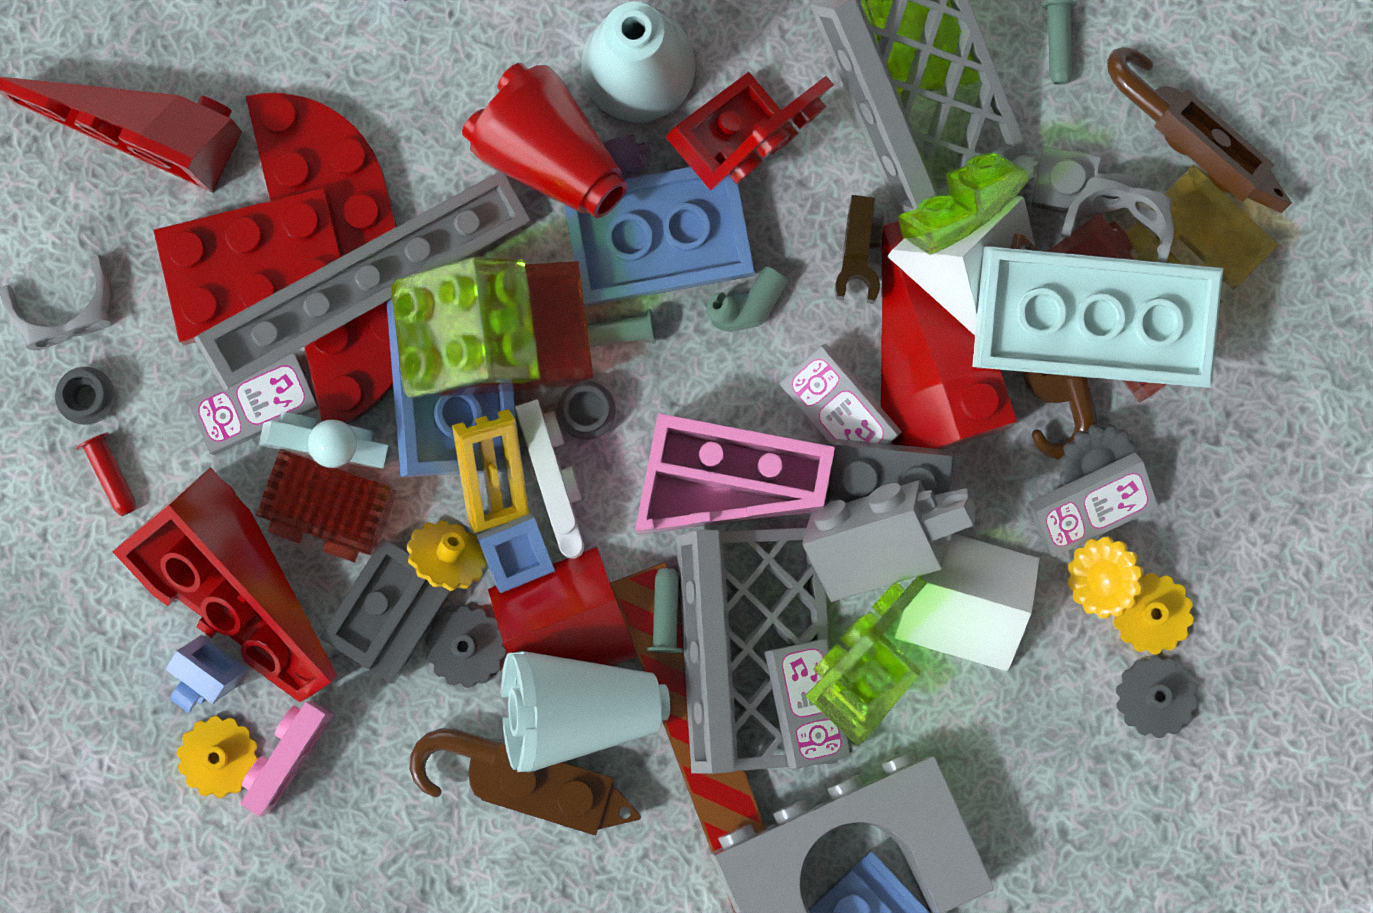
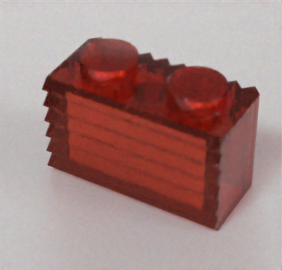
M279 449L255 516L270 521L268 533L297 543H301L304 533L326 540L323 552L356 563L359 552L372 556L377 548L397 495V490L338 468L322 466L309 458Z

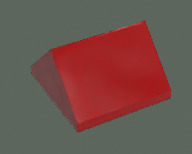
M598 547L583 552L577 558H566L552 564L554 572L503 593H500L496 586L488 589L507 653L526 651L608 666H616L638 657Z

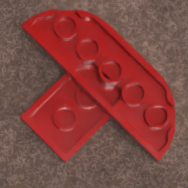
M260 93L245 96L270 201L153 230L177 336L181 344L196 343L194 337L397 227L386 179L375 153L358 129L332 108L318 101L293 94ZM412 287L394 297H414ZM387 301L304 346L322 422L325 420H339L350 424L376 407L388 395L387 392L393 386Z

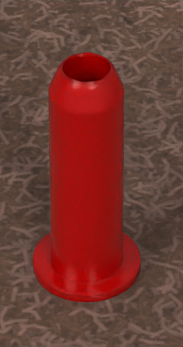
M107 432L81 443L76 449L77 451L84 449L113 510L120 516H125L135 511L136 501L105 440L110 436Z

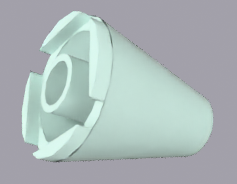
M627 2L617 6L590 35L584 47L581 60V72L585 88L599 109L619 121L638 124L655 121V119L663 117L681 106L693 86L696 70L693 47L681 27L656 9L641 2Z
M526 651L508 653L506 655L503 665L501 697H509V716L502 717L503 732L510 765L513 770H518L517 772H532L657 733L661 721L668 720L670 697L668 688L665 684L659 685L653 673Z

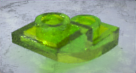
M985 153L970 158L966 162V166L946 173L950 195L929 197L920 202L918 208L898 215L902 237L929 255L955 244L986 224L1020 192L1028 182L1027 170L998 153Z

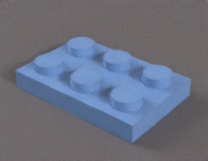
M691 167L623 179L628 184L625 195L611 212L599 219L594 218L590 213L582 214L564 205L583 308L754 276L755 272L739 187L730 177L711 191Z
M505 296L393 297L387 301L400 476L416 477L460 474L452 425L464 422L467 428L476 425V418L487 416L489 421L498 419L497 412L507 409L510 410L516 420ZM501 436L492 438L497 471L506 472ZM473 443L477 474L483 473L479 443Z

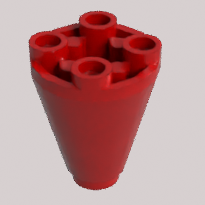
M521 62L512 65L503 73L498 82L497 88L499 92L487 104L485 109L476 111L463 126L462 136L470 142V151L485 165L582 214L590 213L596 219L604 217L618 205L627 191L628 184L621 178L620 168L562 79L548 65H536L528 69Z

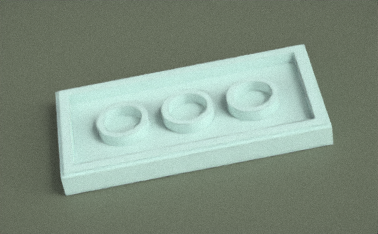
M984 247L972 367L1212 388L1224 268Z

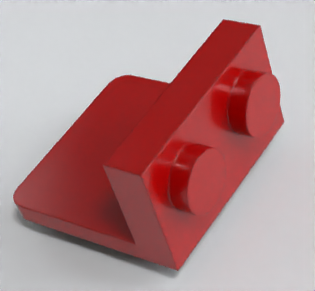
M748 71L677 124L665 137L710 191L728 177L735 184H738L763 163L757 154L764 159L769 154L773 156L799 134L793 124L801 130L827 107L820 98L834 84L826 75L781 110Z

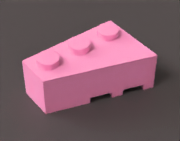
M658 413L635 532L637 535L815 512L818 508L824 507L835 447Z

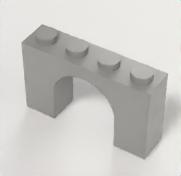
M914 750L907 751L883 762L881 766L885 774L863 783L860 774L830 786L827 790L831 798L811 808L806 799H802L773 813L777 823L755 833L750 823L724 834L718 838L722 848L710 853L736 913H807L800 892V876L809 850L828 831L835 827L855 822L873 825L887 833L897 843L906 858L930 912L945 913L995 889L935 756H923L917 759Z

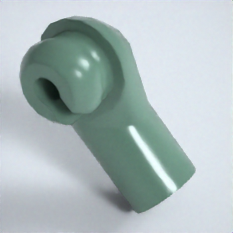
M764 266L749 292L728 296L724 292H719L711 296L706 305L707 316L710 318L713 326L727 332L758 327L766 321L788 279L778 271Z

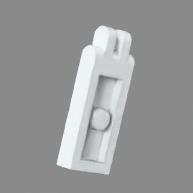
M538 400L515 406L559 549L566 557L571 559L577 558L582 555L585 546L572 503L582 500V496L572 466L561 469L555 447L565 444L556 413L551 411L544 414Z

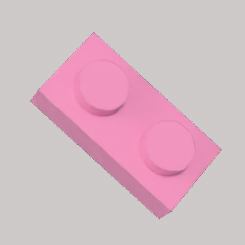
M316 701L305 702L301 709L293 705L285 714L274 733L281 740L270 758L267 759L264 756H260L245 776L242 786L248 789V792L240 804L259 817L271 814L334 716V713Z

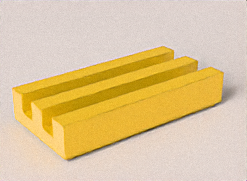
M509 409L497 412L498 419L489 421L487 416L476 418V425L467 428L464 422L452 425L467 519L474 533L500 526L529 514L516 420ZM497 436H501L512 504V507L503 509L492 439ZM477 442L479 443L490 511L489 514L485 515L483 513L472 445Z

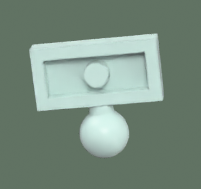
M281 412L279 422L271 420L263 423L259 446L312 456L317 463L329 468H336L345 464L370 469L384 468L388 445L372 442L374 431L349 426L339 420H325L316 425L317 419Z

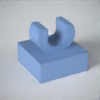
M200 635L178 649L165 668L181 680L173 691L170 700L188 713L192 711L197 702L202 704L205 699L214 704L236 688L248 669Z

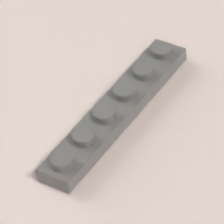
M497 172L194 337L225 391L531 220L506 175Z

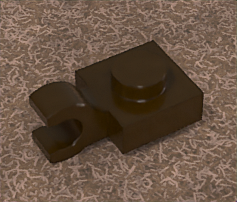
M851 196L848 207L842 268L834 288L837 300H844L846 284L853 279H860L866 283L868 287L867 303L874 304L878 297L880 280L876 272L867 263L869 250H880L884 216L873 215L875 197Z

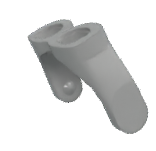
M1090 178L1085 189L1071 203L1061 236L1070 238L1072 231L1076 228V221L1081 216L1127 208L1139 221L1148 226L1160 238L1161 245L1157 249V262L1166 263L1174 237L1171 198L1148 189L1132 188L1114 180ZM1113 194L1119 196V198L1108 199L1099 195ZM1137 201H1141L1149 205L1154 210H1149L1139 206Z
M101 255L90 257L92 271L96 279V289L91 301L78 316L61 326L44 327L26 322L20 314L16 295L11 286L8 284L0 287V296L6 314L12 325L24 338L27 349L42 350L63 343L68 339V336L87 335L103 330L111 325L108 313L112 289Z

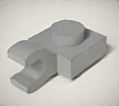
M1043 146L1031 207L1068 213L1071 203L1085 189L1090 178H1105L1121 182L1132 188H1138L1140 177L1120 173L1100 174L1098 170L1101 156ZM1113 194L1099 195L1108 199L1119 198V196Z

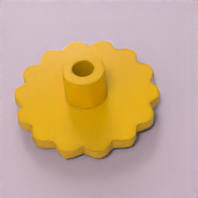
M443 520L437 524L426 522L423 524L422 529L413 531L412 540L408 542L406 548L410 554L408 563L416 568L418 577L428 580L433 587H444L449 591H453L456 588L468 589L472 582L481 579L483 575L482 570L485 569L487 561L483 557V551L480 544L477 543L475 534L466 532L464 527L459 524L450 525L447 521Z
M1108 536L1102 537L1099 541L1089 539L1084 547L1077 548L1074 551V560L1067 565L1070 574L1067 585L1073 591V601L1077 604H1082L1087 614L1096 613L1101 619L1109 618L1111 615L1115 617L1123 616L1126 608L1136 606L1137 595L1143 592L1144 586L1140 580L1144 576V570L1138 565V555L1133 551H1128L1127 544L1123 541L1114 542Z
M1147 573L1140 580L1144 589L1141 594L1137 595L1136 606L1126 608L1123 616L1114 617L1113 626L1120 630L1121 641L1131 643L1135 651L1143 652L1147 650L1150 654L1157 655L1163 649L1168 651L1174 650L1177 641H1183L1187 638V628L1194 622V617L1190 613L1193 602L1185 597L1186 589L1184 586L1174 584L1170 576L1158 577L1155 573Z
M219 716L210 717L207 722L197 721L193 726V731L183 734V745L177 749V756L181 760L178 765V771L186 776V785L190 788H197L202 796L213 794L217 798H223L229 792L234 794L240 792L245 776L258 759L255 754L258 743L250 738L249 728L239 726L234 718L223 720Z

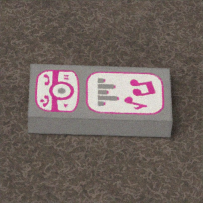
M827 344L820 346L779 383L833 447L837 439L889 444L902 433Z
M295 353L282 358L225 391L222 386H219L187 400L207 448L212 455L221 453L261 435L263 423L271 420L279 422L281 412L304 416L319 409L315 394Z
M1135 452L1029 502L1044 546L1052 557L1158 508L1144 462Z
M815 640L765 651L789 769H799L851 756L827 640Z

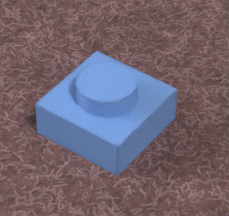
M531 513L476 535L500 593L555 571L535 518Z

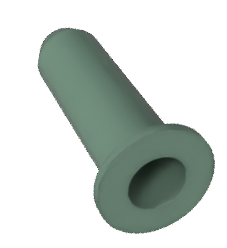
M1046 1L1041 5L1042 8L1048 11L1049 76L1056 85L1068 84L1073 75L1071 8L1076 6V1Z
M651 309L647 310L646 316L580 325L572 330L573 344L579 348H590L650 338L652 344H656Z
M672 568L659 569L655 577L653 647H648L647 652L663 654L682 653V649L677 648L679 578L676 570Z

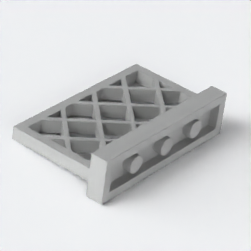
M816 0L809 5L897 212L925 221L943 210L940 202L986 175L981 163V158L984 154L974 151L985 118L998 122L1006 144L995 151H1002L1007 163L1028 151L969 0H949L952 8L946 6L948 0H893L884 29L869 24L860 2L862 0ZM908 1L930 9L919 42L897 34ZM943 14L956 18L961 29L954 54L932 47ZM874 34L881 36L879 45L876 41ZM894 41L917 49L906 82L892 78L887 67ZM969 52L971 54L973 61L967 59ZM929 54L951 61L940 95L919 88ZM964 66L976 70L982 82L975 107L954 100ZM896 87L903 89L901 97L899 96ZM916 94L938 101L927 135L914 131L908 118ZM990 105L994 113L988 112ZM951 106L972 113L961 146L940 140ZM917 139L924 141L922 149ZM937 146L958 152L959 154L951 177L936 185L930 167ZM972 158L978 159V161L970 165Z
M807 528L739 531L700 530L676 536L691 773L713 774L788 767L786 755L770 756L778 746L785 751L780 726L776 729L756 710L772 689L767 663L752 648L768 628L771 627L790 646L826 639L830 655L826 591L806 551V566L796 579L789 575L773 559L786 542L803 541ZM773 542L766 551L757 543ZM724 544H742L758 560L741 582L725 569ZM765 568L787 588L770 610L748 591V588ZM806 582L808 583V592L803 588ZM726 585L732 590V593L728 597ZM795 596L810 612V625L799 638L777 618ZM739 599H742L762 619L744 642L729 628L728 612ZM730 645H732V646L737 650V651L732 655V657H731ZM744 658L766 678L748 701L733 688L732 672ZM734 704L740 709L739 713L736 716ZM750 718L770 739L755 757L738 758L736 732ZM838 759L820 764L838 763Z

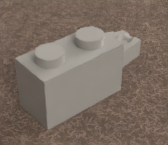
M920 480L902 486L897 483H890L877 488L869 496L847 503L842 500H836L825 504L823 508H818L810 515L802 545L830 601L834 602L941 570L946 543L952 540L953 533L974 525L976 506L968 488L934 495L932 490H924Z

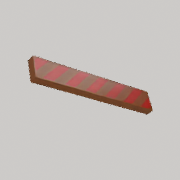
M666 562L610 583L643 671L653 673L657 678L658 684H665L668 688L670 714L668 720H662L712 853L722 848L718 838L726 833L750 823L755 833L766 827L744 770L713 774L691 773L681 603L679 597L677 648H681L682 653L663 654L647 652L648 647H653L655 577L659 569L667 568Z

